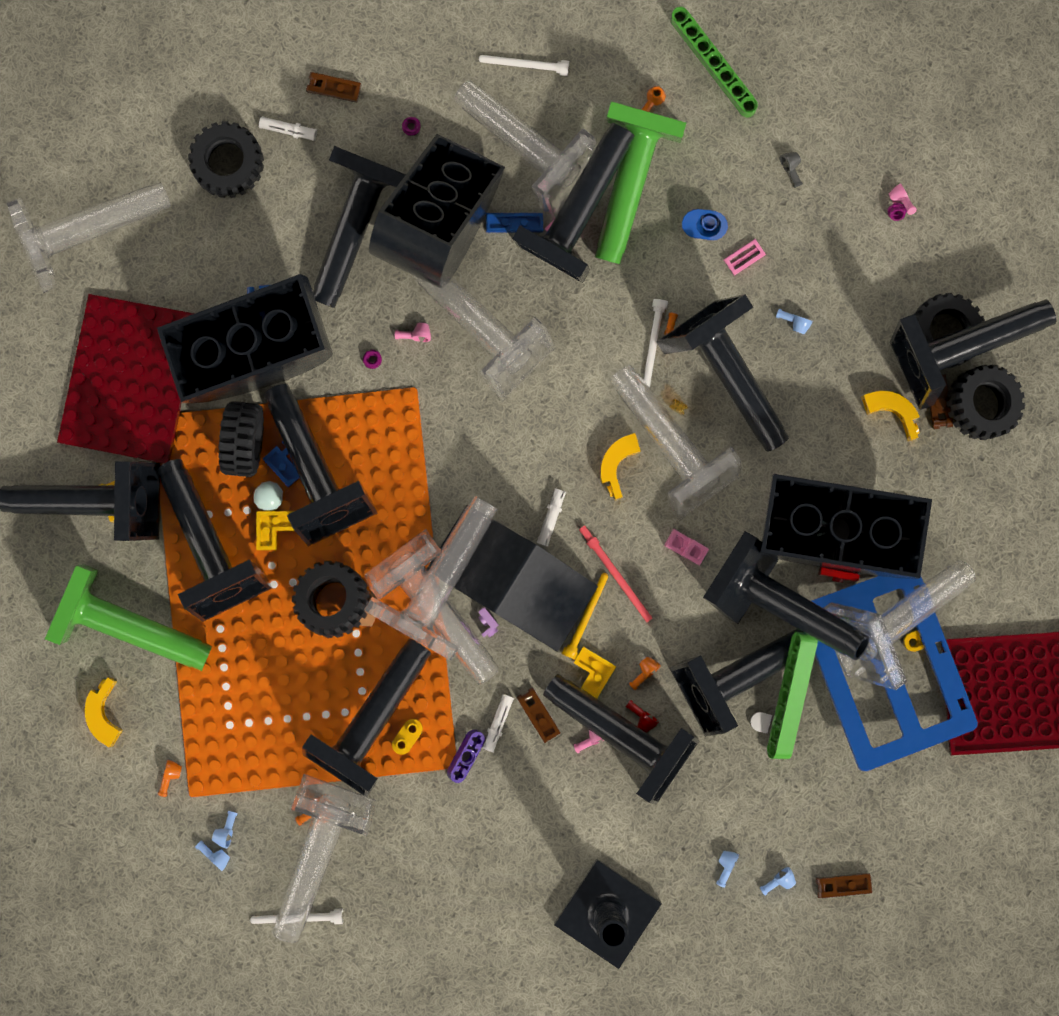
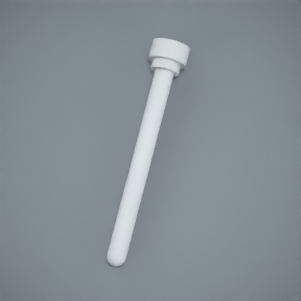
M488 55L479 56V61L482 63L552 70L560 73L562 76H568L569 61L567 60L550 63Z
M653 299L652 307L654 308L655 315L642 384L643 390L650 388L657 348L656 341H658L662 313H665L668 307V301Z
M343 908L334 909L330 913L252 916L250 922L252 924L331 921L334 924H343Z

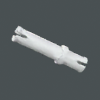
M264 116L259 121V128L292 135L297 139L301 137L314 141L317 136V129L301 126L300 123L292 124Z
M554 489L550 505L548 504L547 506L548 511L537 543L548 546L559 512L562 511L561 506L566 494L565 491Z
M502 694L492 725L487 730L488 735L482 747L483 749L494 753L499 736L501 737L503 734L501 731L514 700L513 697Z

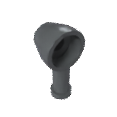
M797 152L780 155V162L783 165L787 160L789 167L783 168L789 173L794 188L802 185L803 182H801L795 169L801 163L799 154Z

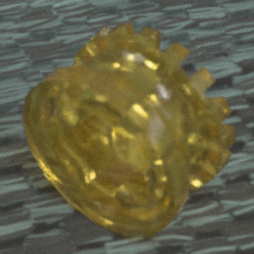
M673 399V405H670L669 408L684 416V410L688 409V406L683 402L680 404V401L677 399Z

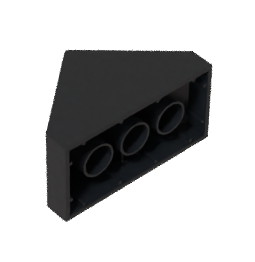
M469 505L465 506L426 569L429 573L556 652L559 651L598 588L596 584L535 543Z

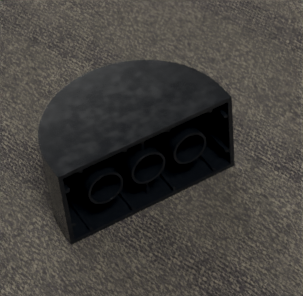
M436 134L379 210L370 238L369 253L440 289L444 288L469 250L491 205L505 166Z
M302 274L157 328L182 403H204L253 392L314 369L333 355L309 279ZM265 311L266 316L262 322V316H260L259 312Z
M773 474L760 554L779 560L853 573L919 579L922 571L932 499Z

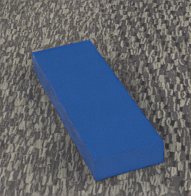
M486 213V233H516L519 226L532 233H543V213Z

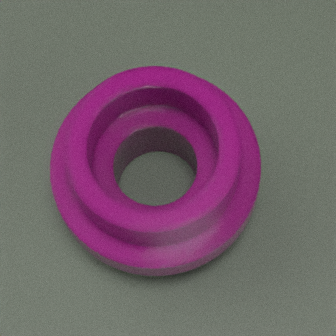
M407 117L403 121L402 130L406 135L415 136L420 132L421 124L417 118ZM414 124L415 128L413 130L408 129V125Z
M894 203L887 209L888 216L894 221L902 220L907 212L902 203Z
M376 350L367 351L363 356L364 365L369 369L378 368L382 363L381 354ZM371 356L376 357L374 363L369 362Z

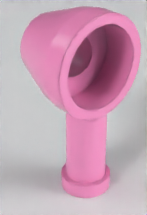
M900 183L895 186L889 193L893 204L903 203L909 215L914 214L917 209L911 203L902 184Z
M417 323L413 331L395 330V339H412L420 342L418 337H425L423 342L431 340L429 325L426 323Z
M589 730V738L573 746L575 751L580 753L581 750L600 743L598 741L602 739Z

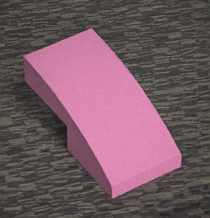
M675 529L672 530L664 544L665 547L699 566L709 550L707 547Z

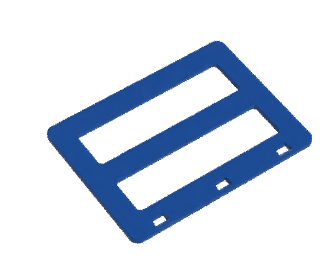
M877 576L812 600V602L831 613L848 607L854 608L863 633L870 637L868 646L902 733V737L876 748L871 746L835 650L818 641L815 657L859 770L869 771L976 729L978 725L977 719L922 577L919 579H903ZM919 585L923 595L921 597L916 595L914 587ZM897 589L903 591L950 713V719L925 729L920 726L873 603L875 597ZM941 642L945 653L939 654L935 643ZM960 698L963 699L966 706L964 710H961L957 701Z

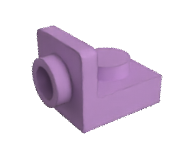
M484 607L479 611L480 616L478 618L484 626L489 625L490 628L481 635L483 637L488 635L490 638L498 632L496 627L499 624Z

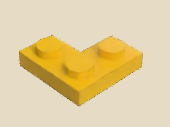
M256 511V550H277V531H294L287 517L288 514L294 511Z
M585 647L581 649L574 661V664L589 672L581 688L597 699L616 666Z

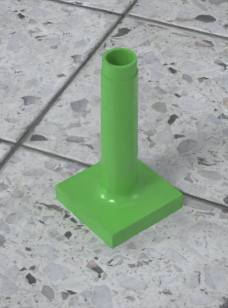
M611 102L607 114L608 123H615L627 128L635 137L616 173L597 243L595 258L620 264L623 253H625L657 141L660 138L681 143L686 122Z
M85 564L76 565L45 640L58 645L68 642L75 625L80 624L190 668L203 670L212 648L211 645L93 596L90 593V589L98 570Z

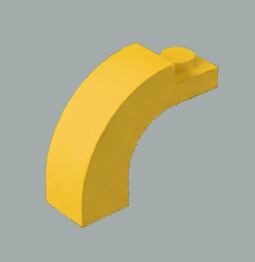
M875 391L861 397L867 415L878 411H890L901 420L908 442L919 438V428L913 420L920 416L913 404L905 397L891 391Z
M635 433L624 436L614 442L605 453L601 463V483H610V486H607L610 497L614 496L615 500L623 497L616 475L618 464L624 458L641 452Z
M107 677V679L101 681L98 686L99 692L90 690L85 702V720L89 730L98 741L109 748L114 746L123 731L108 720L104 710L105 701L117 683V680L112 677Z

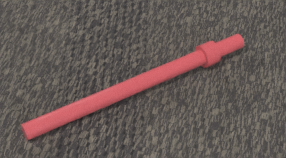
M585 525L580 528L579 531L587 540L586 544L595 551L646 623L653 619L600 547V542L596 536L593 537Z

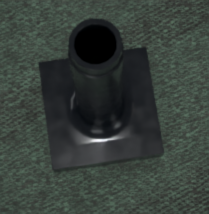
M611 123L547 233L539 237L524 227L519 226L512 238L515 244L583 283L590 272V268L587 263L573 256V248L629 150L635 135L620 125Z
M336 146L332 150L329 161L352 170L354 179L313 289L317 302L335 308L342 294L383 188L386 186L397 187L406 175Z
M746 294L715 300L656 342L663 354L690 351L699 346L757 440L762 444L766 452L772 451L783 445L789 439V436L725 329L726 326L751 310L753 306Z
M1045 299L930 342L926 341L915 314L899 320L891 337L890 345L919 410L933 406L946 386L940 370L1044 330L1046 327L1056 324V314L1049 300Z
M279 384L267 390L264 397L311 502V504L287 515L292 528L309 547L378 514L371 498L359 481L340 490L338 489L289 385Z
M175 459L161 465L157 469L161 483L204 582L178 594L183 608L204 622L272 589L267 575L250 559L232 568L183 461Z
M115 461V485L2 486L0 488V510L4 513L114 516V541L159 540L160 476L157 469L160 467V463Z
M744 531L703 598L736 624H739L751 603H754L853 660H858L866 651L870 637L848 622L769 577L779 559L761 555L762 542L757 537Z
M795 629L712 674L701 655L681 661L669 668L705 736L725 734L738 727L726 702L784 670L792 636L795 632L803 631Z
M408 639L337 743L330 747L311 734L302 746L303 756L365 797H368L375 787L378 778L361 768V762L418 677L431 652L420 643Z
M557 674L550 681L543 693V696L550 700L552 704L649 773V776L636 794L651 804L657 805L700 742L681 728L670 745L666 746L560 674Z
M596 859L554 922V926L619 969L662 903ZM611 923H615L613 926L606 927Z

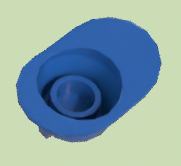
M693 209L684 216L682 228L689 237L718 240L726 234L728 222L725 216L717 211Z

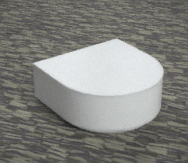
M763 712L753 714L750 719L752 728L768 734L772 715Z

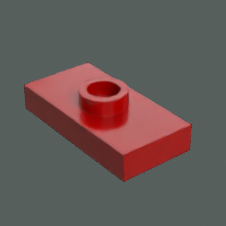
M820 567L818 575L832 577V581L843 583L844 580L858 582L860 576L858 573Z

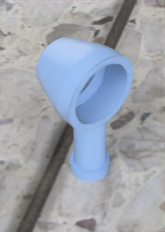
M779 309L776 318L793 322V331L802 334L807 332L813 322L782 311V309Z
M228 811L225 827L223 829H215L212 841L220 847L228 848L231 840L226 841L228 834L232 837V827L237 816L235 812Z
M202 840L195 846L221 871L225 869L230 857L222 849L213 853Z
M723 851L719 863L724 867V870L716 882L717 885L725 888L739 854Z
M790 867L781 870L786 873L783 877L780 878L779 873H777L773 880L760 887L765 896L778 885L785 889H790L796 884Z

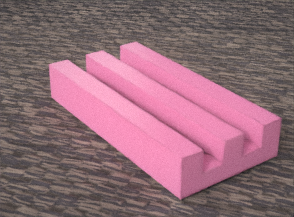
M754 239L723 261L735 276L766 254L757 240ZM755 245V249L731 264L730 260ZM759 251V255L735 270L734 267Z

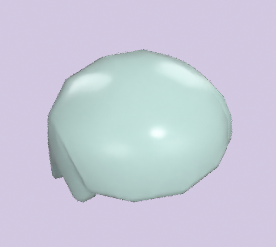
M271 481L262 482L255 489L254 503L259 510L274 511L282 503L283 491L277 483Z

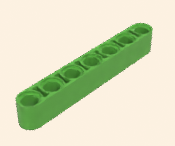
M684 7L675 8L671 16L673 27L738 112L746 118L753 116L758 107L754 96L688 10ZM682 15L684 20L678 21L675 16ZM694 30L696 35L689 36L686 31ZM698 45H705L707 47V50H699ZM711 59H715L718 61L719 64L717 66H713L709 63V61ZM727 74L730 80H722L721 75ZM739 89L741 91V95H734L732 93V90ZM750 104L753 110L747 111L743 105Z
M795 632L791 639L767 746V754L770 759H790L793 753L818 640L804 632Z

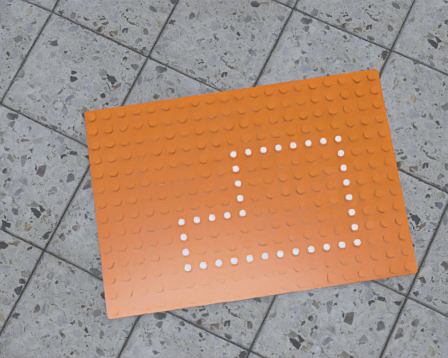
M415 387L297 400L338 489L340 490L359 481L371 498L378 513L309 547L295 531H277V550H256V511L262 510H259L254 503L253 496L255 489L262 482L271 481L277 483L283 491L282 503L274 511H296L311 504L300 478L288 488L262 459L276 446L281 451L286 448L282 443V437L270 413L268 404H259L263 408L264 417L262 452L257 473L252 477L225 475L220 470L219 436L225 408L179 414L170 461L175 459L183 461L232 568L250 559L267 575L272 589L204 622L185 610L178 594L204 582L160 478V506L172 628L212 646L202 671L176 662L190 797L341 781L303 756L302 746L311 734L330 747L337 743L408 639L420 643L431 652V655L362 760L361 768L375 777L449 768L456 755L438 577L426 571L435 556L418 391ZM325 561H332L333 563L337 561L352 568L366 582V589L369 593L375 592L380 603L373 626H359L358 628L354 626L352 633H343V637L338 638L335 636L332 638L320 636L306 628L297 619L298 615L293 610V607L296 606L292 602V596L296 595L293 588L294 585L298 586L300 581L297 579L299 576H304L307 568H315L314 564L318 562L324 564ZM331 583L319 592L316 607L320 615L331 616L342 609L346 601L345 587L340 583ZM410 719L419 720L423 726L421 735L408 753L404 755L397 754L392 748L394 738L406 721ZM414 725L409 727L410 732L414 733L416 731ZM403 741L398 743L399 748H405Z

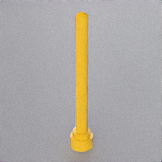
M607 573L601 574L597 583L598 588L589 600L570 645L567 644V647H564L562 655L573 660L576 659L578 643L608 579Z

